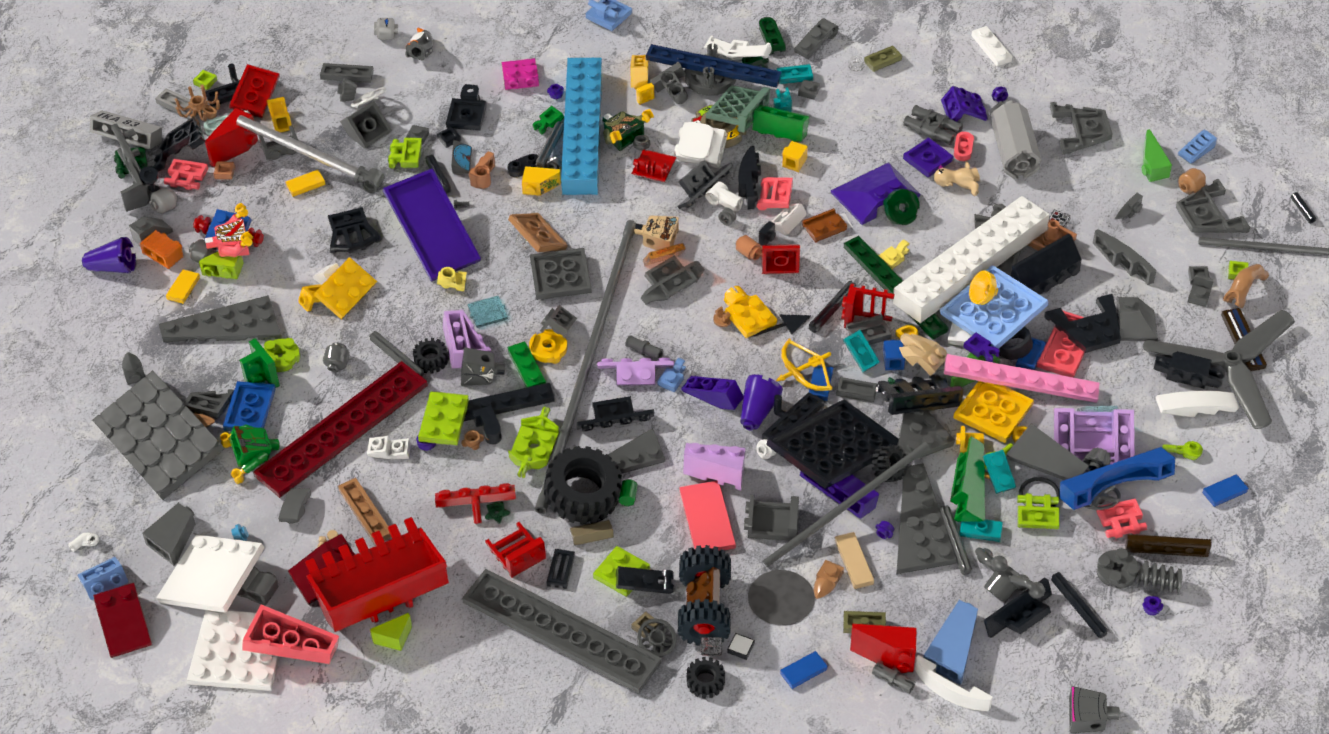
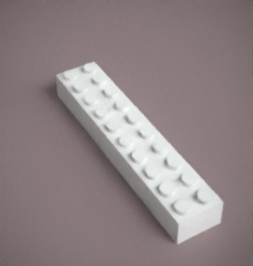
M1019 197L894 288L893 304L919 323H922L971 284L978 272L986 271L992 265L998 267L1047 231L1049 213L1025 197Z

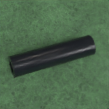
M1293 193L1290 198L1308 223H1314L1317 219L1299 193Z

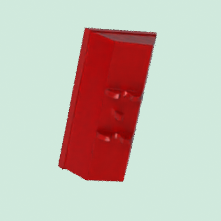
M412 517L404 520L408 533L401 535L396 524L388 526V531L392 538L389 541H384L379 530L372 533L371 536L376 545L375 547L368 549L363 537L355 540L359 551L356 555L352 556L346 544L340 546L338 549L343 560L337 563L330 551L322 554L326 565L325 568L319 570L314 558L305 561L310 573L306 577L316 595L326 621L334 632L369 617L372 623L379 622L377 614L386 610L391 613L394 611L393 607L402 603L410 609L414 607L413 598L449 583L446 561L421 527L417 528Z

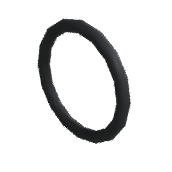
M1043 477L1027 479L1021 484L1019 489V495H1023V490L1027 484L1034 481L1046 482L1055 489L1056 496L1060 500V489L1054 482Z

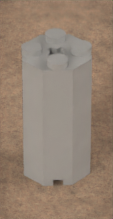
M1007 101L991 114V123L1003 169L1013 179L1023 175V178H1028L1040 170L1039 162H1041L1039 149L1028 110L1020 103Z

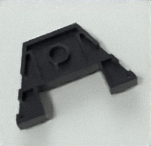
M195 117L187 120L166 135L160 147L162 152L156 155L153 160L156 162L153 168L157 170V173L165 168L167 157L170 155L178 154L186 145L194 150L205 143L200 123Z
M1113 294L1097 297L1096 304L1102 313L1068 321L1061 308L1045 312V319L1047 321L1051 320L1059 331H1064L1068 335V339L1085 353L1120 344L1121 336Z

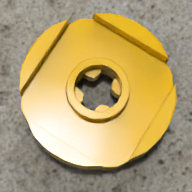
M545 329L543 333L538 335L535 333L531 337L529 349L535 360L557 364L567 352V340L552 329ZM548 344H551V347H550V348L544 347V346H547Z

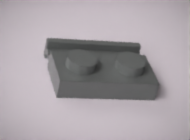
M882 315L846 324L849 336L861 330L869 345L892 338V333L885 320L883 321Z

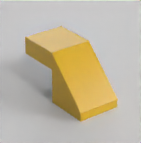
M284 97L267 100L275 131L280 133L290 131L289 126H292Z

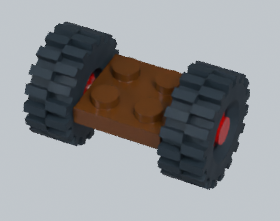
M701 545L696 546V549L693 547L688 548V551L685 550L679 560V580L683 582L684 586H687L686 605H682L678 611V635L681 636L683 641L687 640L689 644L694 642L696 646H700L703 642H709V639H714V642H718L715 639H719L721 643L722 638V642H724V639L729 638L731 632V613L728 607L720 603V588H724L725 584L728 585L729 580H731L730 555L728 553L725 554L723 549L719 551L716 546L710 548V545H705V548H701Z

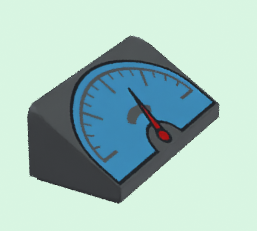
M453 140L452 174H467L471 168L472 147Z

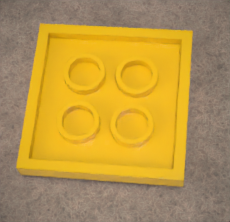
M978 381L955 411L953 418L1006 443L1014 429L1018 427L1033 406L1034 400L1006 386Z

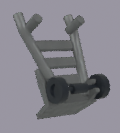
M113 124L111 128L121 148L117 149V152L134 180L132 186L120 192L125 211L128 212L146 206L147 201H151V194L160 190V187L154 184L158 180V173L155 168L150 166L144 167L142 170L140 169L135 159L136 156L140 155L138 148L131 151L126 141L127 138L136 135L134 129L132 128L122 133L118 124Z

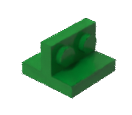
M256 338L248 341L251 354L239 360L244 381L262 383L266 380L269 384H275V388L279 387L280 383L274 360Z

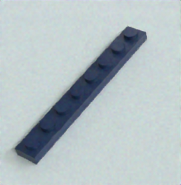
M653 44L650 45L646 53L647 61L671 66L679 62L682 68L703 72L705 67H708V72H710V67L714 68V75L775 88L778 87L782 77V71Z

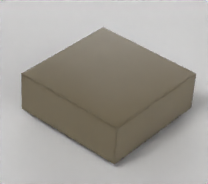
M645 612L631 624V628L638 633L641 625L649 619H654V617ZM652 623V624H649V625L652 626V627H654V629H656V627H657L659 624H658V623ZM642 631L641 636H642L643 638H644V637H647V636L644 635V633H643V631Z

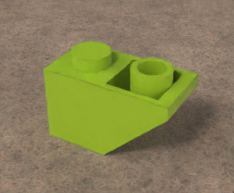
M219 251L199 261L202 275L227 279H238L244 264L242 256L221 257L219 256Z

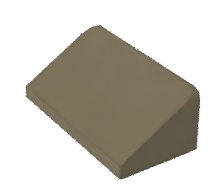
M609 520L570 528L574 546L614 538L613 528Z

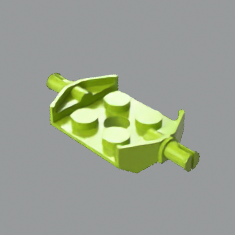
M544 406L539 416L521 419V427L512 450L508 451L510 460L515 465L520 466L517 476L520 478L521 476L525 478L527 470L541 469L548 464L559 434V426L547 418L550 412L549 407L546 408ZM532 444H538V445H539V446L536 447V448H530V446H531Z

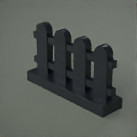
M933 374L929 376V380L916 376L912 378V382L896 379L895 384L891 385L887 381H878L875 391L877 393L881 392L885 397L884 400L889 402L888 412L891 415L959 407L962 403L964 389L961 386L950 387L947 384L946 378Z

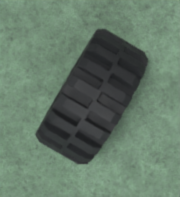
M575 446L572 450L567 448L563 450V453L560 452L555 455L548 465L543 488L545 501L550 505V509L554 513L557 512L558 516L562 519H569L568 522L571 523L576 521L580 522V524H586L587 522L592 524L598 522V519L604 520L608 517V514H612L619 501L622 488V473L618 469L619 466L615 461H611L612 458L608 454H602V451L599 449L593 450L588 446H585V448ZM576 477L587 478L596 483L600 489L591 493H582L572 489L566 481Z

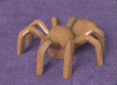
M200 85L203 97L199 95L194 96L192 88L189 86L188 90L191 96L190 102H188L189 106L183 108L180 106L178 99H174L179 116L187 118L190 115V118L196 116V113H199L201 120L204 122L207 119L215 118L217 110L220 109L218 92H215V100L207 101L204 85ZM215 103H216V107H215V108L212 107V106H210L211 104H215ZM189 109L186 115L182 114L180 111H187Z

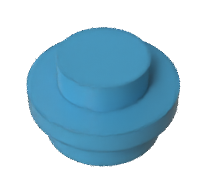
M237 524L235 528L231 529L234 540L247 541L249 535L245 526L242 527L240 524Z

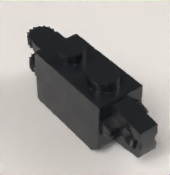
M1179 351L1174 352L1172 358L1157 356L1153 368L1167 374L1166 380L1205 389V385L1220 388L1223 383L1222 378L1225 375L1224 370L1211 366V359Z

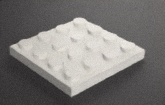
M205 611L187 677L188 685L272 691L280 656L242 650L243 638L256 613Z

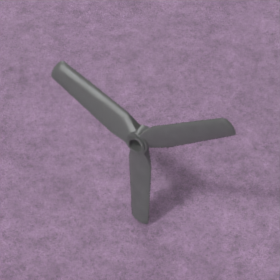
M1280 310L1238 340L1233 349L1225 353L1154 340H1146L1143 343V349L1172 356L1174 352L1179 351L1211 359V365H1219L1226 370L1228 383L1254 429H1261L1269 426L1272 423V419L1252 372L1244 363L1262 353L1292 326L1295 320L1287 311Z

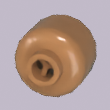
M1191 168L1179 177V187L1186 194L1196 193L1205 186L1206 176L1201 170Z

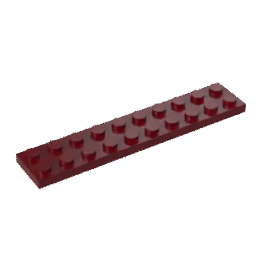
M403 361L399 362L254 470V477L277 497L281 498L291 488H294L428 386L427 380Z

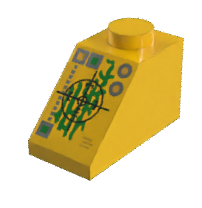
M525 166L522 178L523 194L541 196L561 185L560 169Z

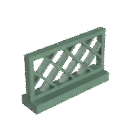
M731 85L706 113V118L738 125V131L745 132L753 123L754 110L760 105L768 106L770 88L763 87L760 91Z

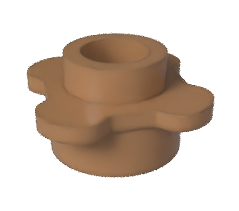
M470 430L466 432L465 439L461 441L463 447L468 446L473 450H477L480 448L479 444L484 441V436L479 434L478 431Z

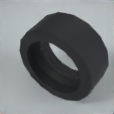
M1024 326L1009 339L1021 338L1024 339L1023 342L1015 346L1003 344L999 348V355L1008 360H1017L1028 355L1033 347L1029 329Z

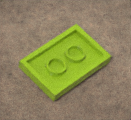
M430 391L418 435L419 442L458 445L469 396Z

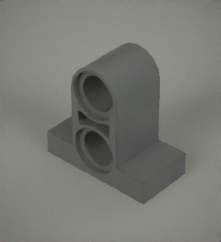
M679 62L650 79L657 93L666 88L676 104H683L688 99L687 92L679 81L680 78L686 75Z

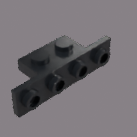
M705 160L700 162L679 181L688 197L677 207L681 209L694 205L697 197L701 198L707 193V188H712L720 177L723 178L730 173L729 169L733 166L732 163L722 166L716 173H713Z
M631 396L592 402L595 419L579 421L576 427L577 430L590 431L593 430V427L609 428L615 423L627 425L632 423V420L638 419L640 422L651 420L655 412L654 409L634 412Z
M1043 578L1038 581L1045 587L1044 596L1041 598L1031 597L1027 589L984 620L988 637L992 638L1006 627L1022 634L1051 613L1050 606L1043 603L1044 600L1052 595L1049 580Z

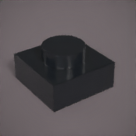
M768 221L759 231L760 245H767L774 240L776 236L775 223Z

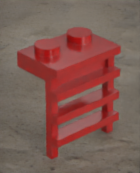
M850 284L848 295L843 297L842 307L844 308L841 320H844V328H846V324L853 322L855 315L868 318L882 315L883 320L892 322L893 317L886 315L887 298L894 299L895 294L888 293V290L885 289L884 292L876 291L877 288L874 287L872 290L865 289V286L857 288L854 287V284ZM865 294L871 295L870 312H864ZM876 296L883 297L881 314H875Z
M520 522L516 523L519 530L492 544L489 539L485 540L491 553H494L498 562L502 563L503 568L509 572L511 578L546 559L545 542L541 537L533 539ZM525 536L524 539H522V540L518 541L517 543H515V544L509 546L508 548L502 550L501 552L498 551L499 549H501V548H503L504 546H506V545L512 543L513 541L519 539L520 537Z

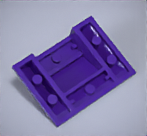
M889 162L831 190V194L861 225L877 218V208L882 206L884 199L896 189H907L914 192L917 197H920V193Z

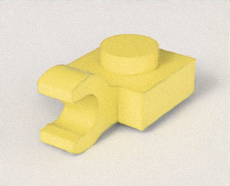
M902 240L896 249L890 246L879 257L893 270L904 261V255L909 252L907 246L910 243Z

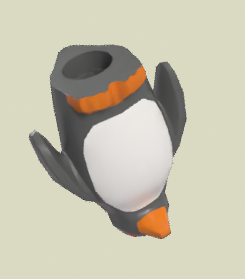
M418 27V33L406 45L405 55L407 58L412 57L424 60L425 57L433 52L431 49L433 47V37L429 31Z

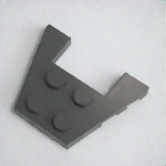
M1050 102L1052 118L1071 117L1076 134L1075 138H1060L1062 155L1112 139L1113 134L1106 110L1089 107L1079 109L1073 108L1070 104L1060 106L1057 105V102Z
M1219 179L1214 180L1213 184L1209 186L1205 185L1201 191L1193 192L1178 201L1176 209L1191 232L1248 233L1250 226L1244 216L1225 220L1212 200L1213 197L1225 195L1226 189Z

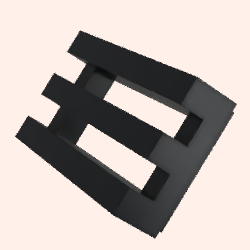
M555 549L546 581L547 586L551 587L552 584L557 588L563 586L564 589H567L575 559V551ZM560 554L562 555V558L558 569L556 579H553L556 564ZM569 556L564 579L561 580L566 558Z

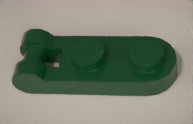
M771 17L761 18L759 20V30L765 44H771L772 51L770 54H774L776 51L785 52V42L776 21Z

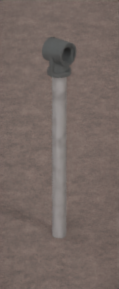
M240 115L237 119V125L353 177L354 182H360L362 188L369 193H375L385 179L384 174L376 168H371L369 171L363 166L357 168L247 117Z

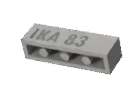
M103 110L90 116L91 133L118 140L111 128L113 124H118L122 133L132 128L136 135L126 139L127 143L147 149H152L161 144L162 127Z

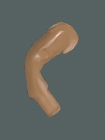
M1254 264L1242 269L1234 279L1230 290L1225 294L1223 301L1232 303V300L1236 299L1235 305L1243 308L1254 279L1265 281L1269 277L1268 271L1260 264Z

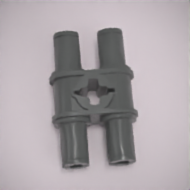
M918 105L913 107L911 115L923 120L920 121L907 115L903 121V126L915 130L918 135L922 134L933 141L939 140L948 145L953 143L955 135L944 131V129L958 134L963 127L962 123L950 119L948 115H942L935 112L934 109L927 110Z

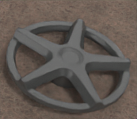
M1112 485L1100 492L1093 499L1091 506L1087 505L1084 507L1093 510L1112 508L1119 503L1121 494L1115 485ZM1110 491H1114L1117 495V498H1114L1106 494ZM1106 500L1113 502V504L1097 507L1098 504H1102Z

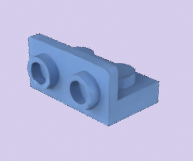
M116 557L77 575L90 600L94 599L93 595L128 583L123 567Z

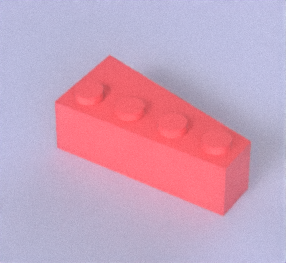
M261 604L243 638L242 650L330 664L338 647L339 636Z

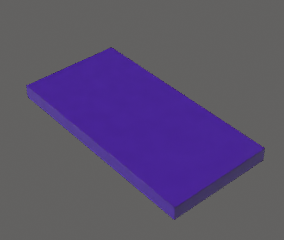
M433 168L383 188L390 206L431 282L438 279V273L444 267H451L456 272L481 261L480 255Z

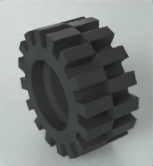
M428 338L424 339L425 342L419 341V345L416 344L415 349L413 348L414 363L422 368L424 373L430 371V374L434 373L433 370L440 372V368L444 369L445 365L448 364V352L445 343L441 342L440 339L435 341L434 338H431V341H428ZM430 353L437 354V356L433 358L424 357L425 355Z
M892 445L881 446L875 450L876 454L872 456L875 460L871 462V464H874L872 470L876 471L874 473L875 477H878L906 456V454H902V448L899 449V446ZM907 467L902 468L885 482L903 479L902 476H905L906 473L904 471L907 470Z
M702 657V661L697 658L695 663L691 662L690 667L687 668V687L690 688L691 693L695 692L696 697L702 694L703 699H706V695H709V698H713V693L717 696L719 695V690H723L725 686V670L722 664L719 665L718 660L713 662L711 657H709V661L706 660V657ZM703 673H709L714 676V679L710 682H701L698 680V676Z

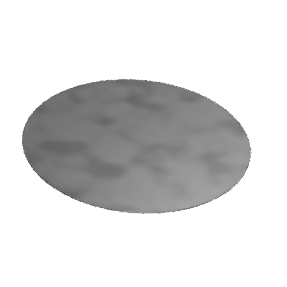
M774 570L762 574L752 583L748 593V601L752 611L763 621L774 625H790L799 622L810 613L814 605V592L810 583L801 575L787 570Z

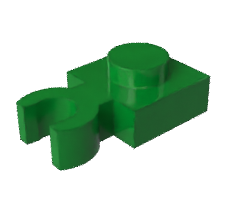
M551 105L539 116L540 120L535 121L532 126L534 130L538 129L542 135L546 132L548 126L553 128L557 121L563 120L564 115Z

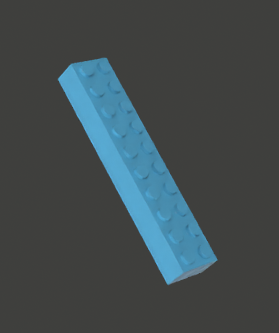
M567 58L561 173L562 195H598L602 58Z

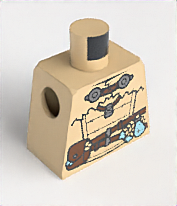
M651 215L646 225L636 223L634 234L643 235V245L645 247L670 254L679 231V217Z

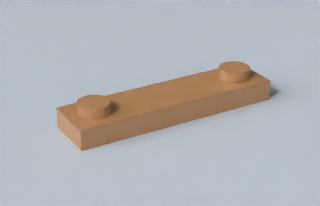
M356 477L339 485V492L372 542L374 543L371 534L378 530L381 532L384 541L390 539L391 535L388 531V525Z

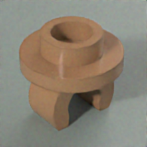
M722 306L715 310L713 317L715 325L726 327L732 322L729 319L730 313H725Z

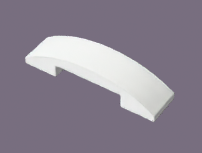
M920 655L916 657V673L937 695L964 708L979 711L990 710L993 698L991 695L975 686L968 692L936 673V664Z

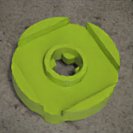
M292 338L269 340L264 344L265 351L275 362L277 372H285L292 369V365L300 360L299 347Z

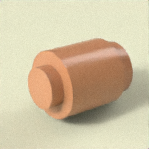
M744 235L736 241V250L750 260L760 258L762 248L755 240Z

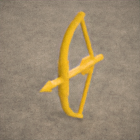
M789 338L781 350V358L789 372L784 375L781 374L776 382L784 381L793 375L806 388L815 391L832 390L833 387L830 385L824 359L831 356V352L820 356L791 341ZM789 344H792L810 353L813 357L808 359V363L796 368L788 360L786 349ZM822 364L827 386H817L809 383L804 379L800 371L810 366L817 367Z

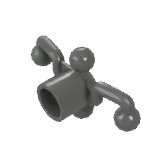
M976 548L975 553L978 561L994 571L984 585V588L1001 601L1006 603L1016 589L1023 591L1028 588L1030 596L1036 599L1044 596L1045 587L1042 583L1032 582L1028 576L1016 572L1008 566L1005 557L998 555L993 558V553L990 549Z

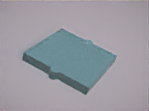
M499 296L467 304L470 318L473 319L476 328L508 319L504 310L505 305H502Z
M1085 406L1078 408L1077 411L1110 412L1118 409V406Z

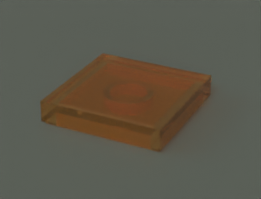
M684 243L649 252L643 259L644 266L667 260L674 255L676 257L686 250Z

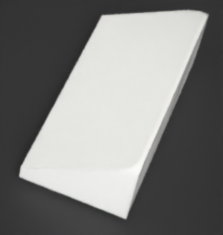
M789 204V208H784L771 222L775 223L776 231L788 235L807 213L802 204Z

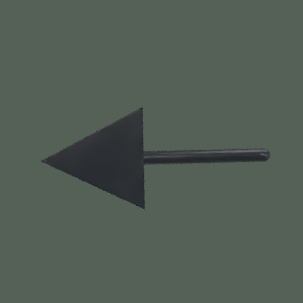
M779 314L784 323L764 329L753 336H758L784 326L787 327L792 335L811 315Z

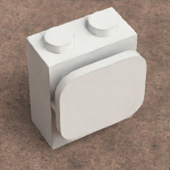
M684 122L683 127L679 130L680 141L679 144H676L674 153L679 161L699 164L705 160L708 166L720 168L728 134L723 129L713 128L707 124Z

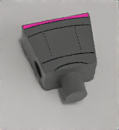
M1071 686L1069 695V733L1104 731L1107 719L1119 720L1120 708L1107 706V695L1105 693Z

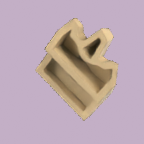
M904 333L900 337V341L904 345L899 347L901 354L912 366L918 362L931 376L945 362L948 353L937 342L915 334L909 335Z

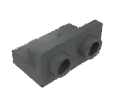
M559 305L556 310L552 308L540 324L543 327L540 331L543 333L550 326L555 333L561 334L564 337L577 317Z

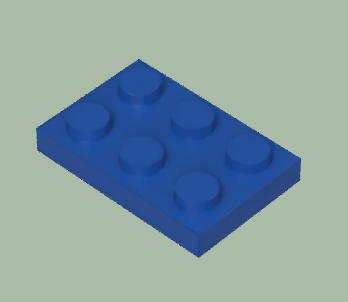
M237 381L224 420V431H232L233 426H243L245 424L256 428H264L275 394V384Z

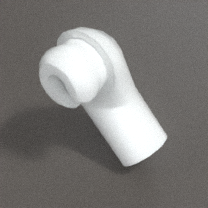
M82 533L71 541L68 546L75 552L82 546L97 545L99 537L95 533Z

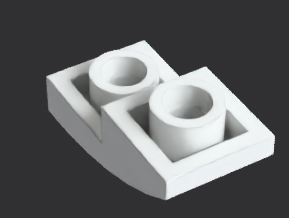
M388 436L369 438L367 455L382 459H409L412 443L409 438L390 440Z

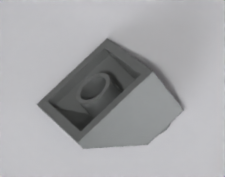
M1119 297L1116 313L1121 341H1158L1154 310L1138 297Z

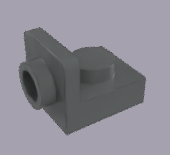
M1196 274L1188 302L1206 307L1214 279Z

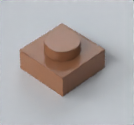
M216 162L214 178L232 180L235 170L234 162Z

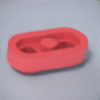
M960 132L957 134L954 147L955 159L967 161L971 158L974 136L971 133Z

